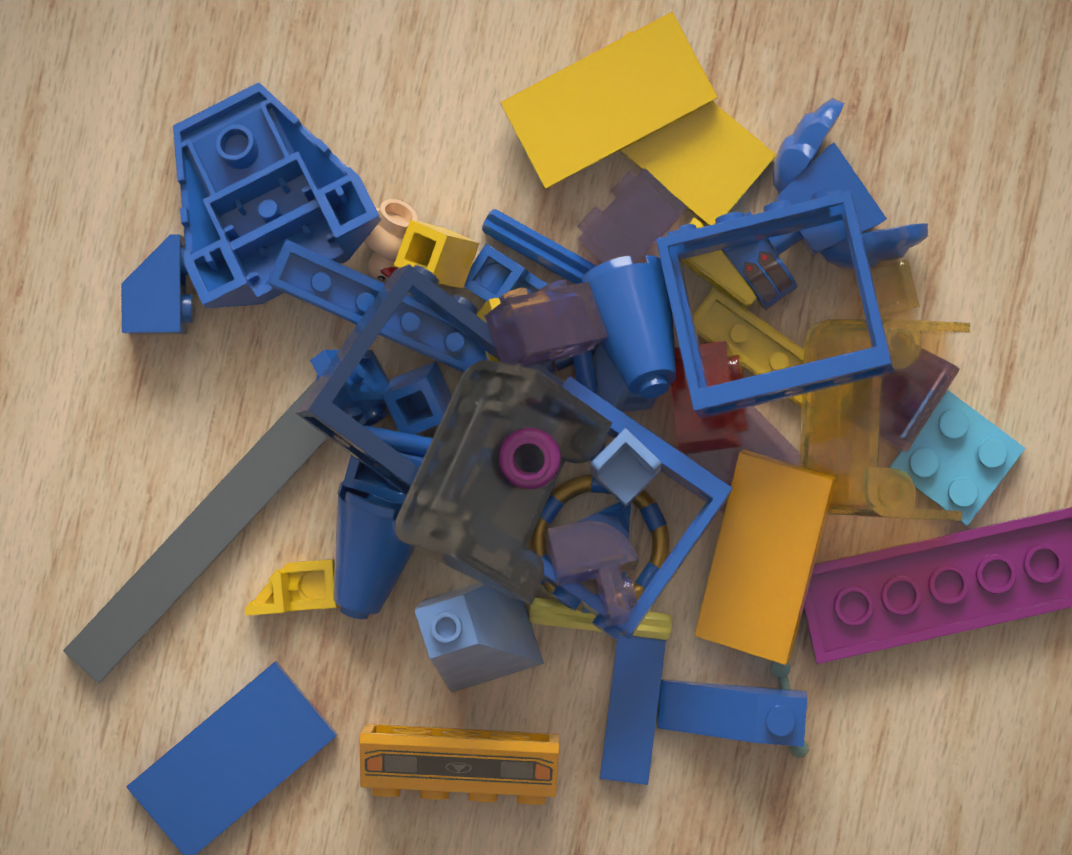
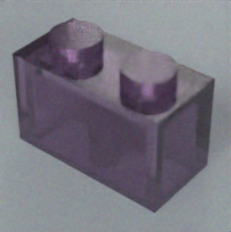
M646 168L637 176L630 170L610 191L616 196L615 200L604 211L598 206L594 207L579 223L577 227L583 233L577 239V243L600 264L625 256H631L634 264L657 242L656 239L661 238L685 213L687 207Z
M559 280L545 285L539 292L529 293L527 288H518L499 297L500 304L484 316L504 371L582 355L609 337L589 282L569 286L567 280Z

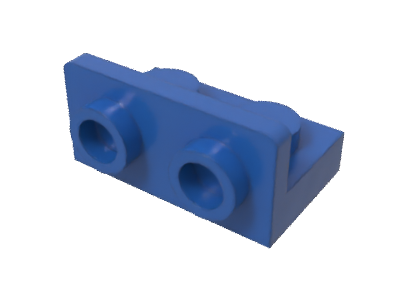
M323 350L310 360L317 373L316 381L320 379L339 350ZM368 350L332 401L334 405L358 423L372 426L386 417L385 409L387 405L382 394L390 383L373 350Z

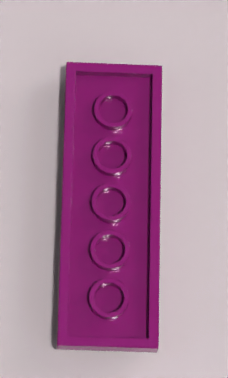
M1072 506L816 563L803 608L815 662L821 664L1071 608Z

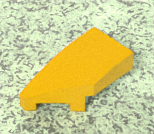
M335 559L286 563L283 568L276 569L269 577V582L254 601H250L245 607V616L341 607L333 600Z

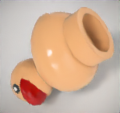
M394 199L385 200L380 208H376L381 221L364 241L374 251L368 260L367 268L369 274L373 279L382 283H386L394 270L399 268L394 266V262L410 219L417 221L416 212L408 204Z

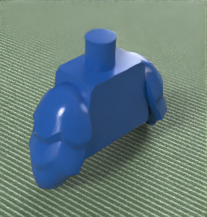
M832 98L822 104L815 112L805 114L797 124L793 134L786 137L781 143L773 167V185L779 193L774 202L791 200L794 205L812 200L814 193L824 189L826 193L840 189L841 192L851 190L870 268H873L881 261L904 257L911 247L920 244L929 237L928 223L908 224L868 231L887 220V218L836 144L832 143L812 162L838 120L845 104ZM843 220L767 238L778 256L801 240L812 256L821 253L824 259L833 265L854 269Z

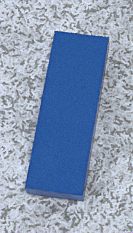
M621 634L617 638L600 779L648 785L666 640L632 636L628 639Z

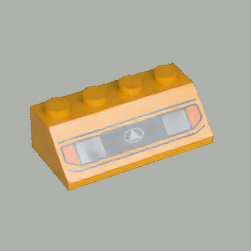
M366 724L360 733V787L371 788V795L379 797H399L401 789L420 790V798L444 800L449 799V792L469 793L468 800L476 802H496L498 794L517 795V803L546 804V797H556L559 733Z

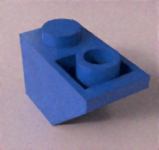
M170 234L122 282V333L187 334V323H194L195 301L193 294H186V275L189 274L184 265L183 251L186 250L184 236Z

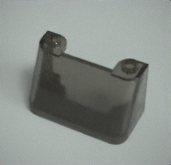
M480 360L472 364L464 372L399 511L395 523V533L398 539L415 550L515 600L532 604L543 580L544 562L540 556L526 549L565 461L579 464L587 462L596 456L602 448L612 422L539 370L490 360ZM525 427L539 428L550 434L557 442L561 454L560 468L555 478L547 485L537 489H523L510 483L503 475L499 464L500 448L505 438L514 431ZM527 443L520 445L521 447L515 453L517 466L528 473L538 472L544 464L543 451L535 444Z

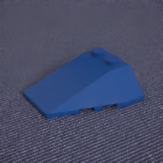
M259 82L173 125L177 181L180 184L182 200L180 218L181 224L184 226L186 249L183 251L184 265L206 309L259 305L283 294L284 292L265 283L285 239L343 264L353 256L381 221L380 215L360 176L334 155L322 140L317 139L301 124L300 120Z

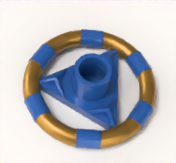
M591 474L576 477L554 489L546 496L537 509L529 531L528 548L552 564L547 555V543L548 546L618 592L609 596L595 595L618 611H622L635 605L668 558L670 538L667 522L657 502L645 490L632 501L640 510L651 533L652 551L649 562L635 583L625 589L631 503L627 507L620 502L615 503L547 536L549 525H551L564 504L572 498L588 492L611 494ZM538 577L540 584L551 595L555 587L541 577ZM581 605L577 608V611L582 613H591Z

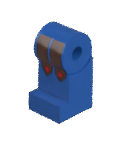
M749 211V212H748L747 214H745L744 216H749V215H752V214H751V212ZM767 239L722 250L754 291V295L757 297L756 300L765 310L798 288L788 268Z

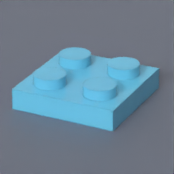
M945 390L888 468L962 524L968 526L1025 450V447L949 390Z

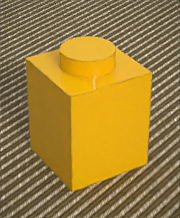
M410 219L394 266L400 268L408 264L412 267L419 265L432 272L439 279V284L463 288L480 243L444 227Z

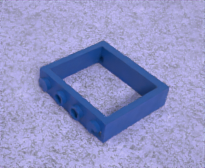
M824 189L814 193L812 200L794 205L791 200L772 202L763 207L764 212L744 216L743 212L724 214L715 219L716 224L696 228L694 224L679 225V230L667 232L668 236L656 239L693 410L700 419L895 372L851 190L841 192L840 189L826 193ZM843 220L872 348L709 387L681 260Z
M569 376L535 428H539L552 436L570 409L613 439L626 428L661 461V472L706 502L627 616L490 522L516 486L510 483L504 475L470 524L469 528L474 531L470 538L493 555L499 548L515 559L511 567L531 582L535 583L538 577H541L555 587L551 595L571 610L576 611L579 605L596 616L592 623L608 636L617 639L622 634L630 639L727 501L733 488ZM530 443L524 444L515 457L517 466L526 472L541 451L540 447Z

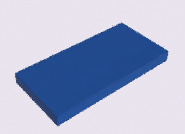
M275 661L126 787L183 855H196L338 734L279 663Z

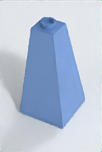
M515 571L422 600L414 610L429 658L451 693L544 664L532 624L529 621V615Z

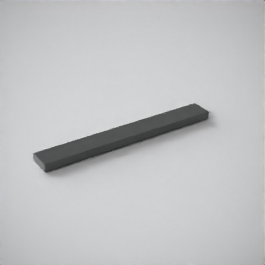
M316 380L63 650L98 684L105 679L328 439L327 436L295 414L317 383Z

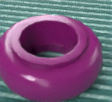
M525 427L514 431L505 438L500 448L499 464L502 473L510 483L519 488L537 489L543 487L555 478L560 468L561 454L557 442L550 434L539 428ZM527 443L535 444L543 451L544 464L538 472L528 473L517 466L515 453L521 447L520 445Z

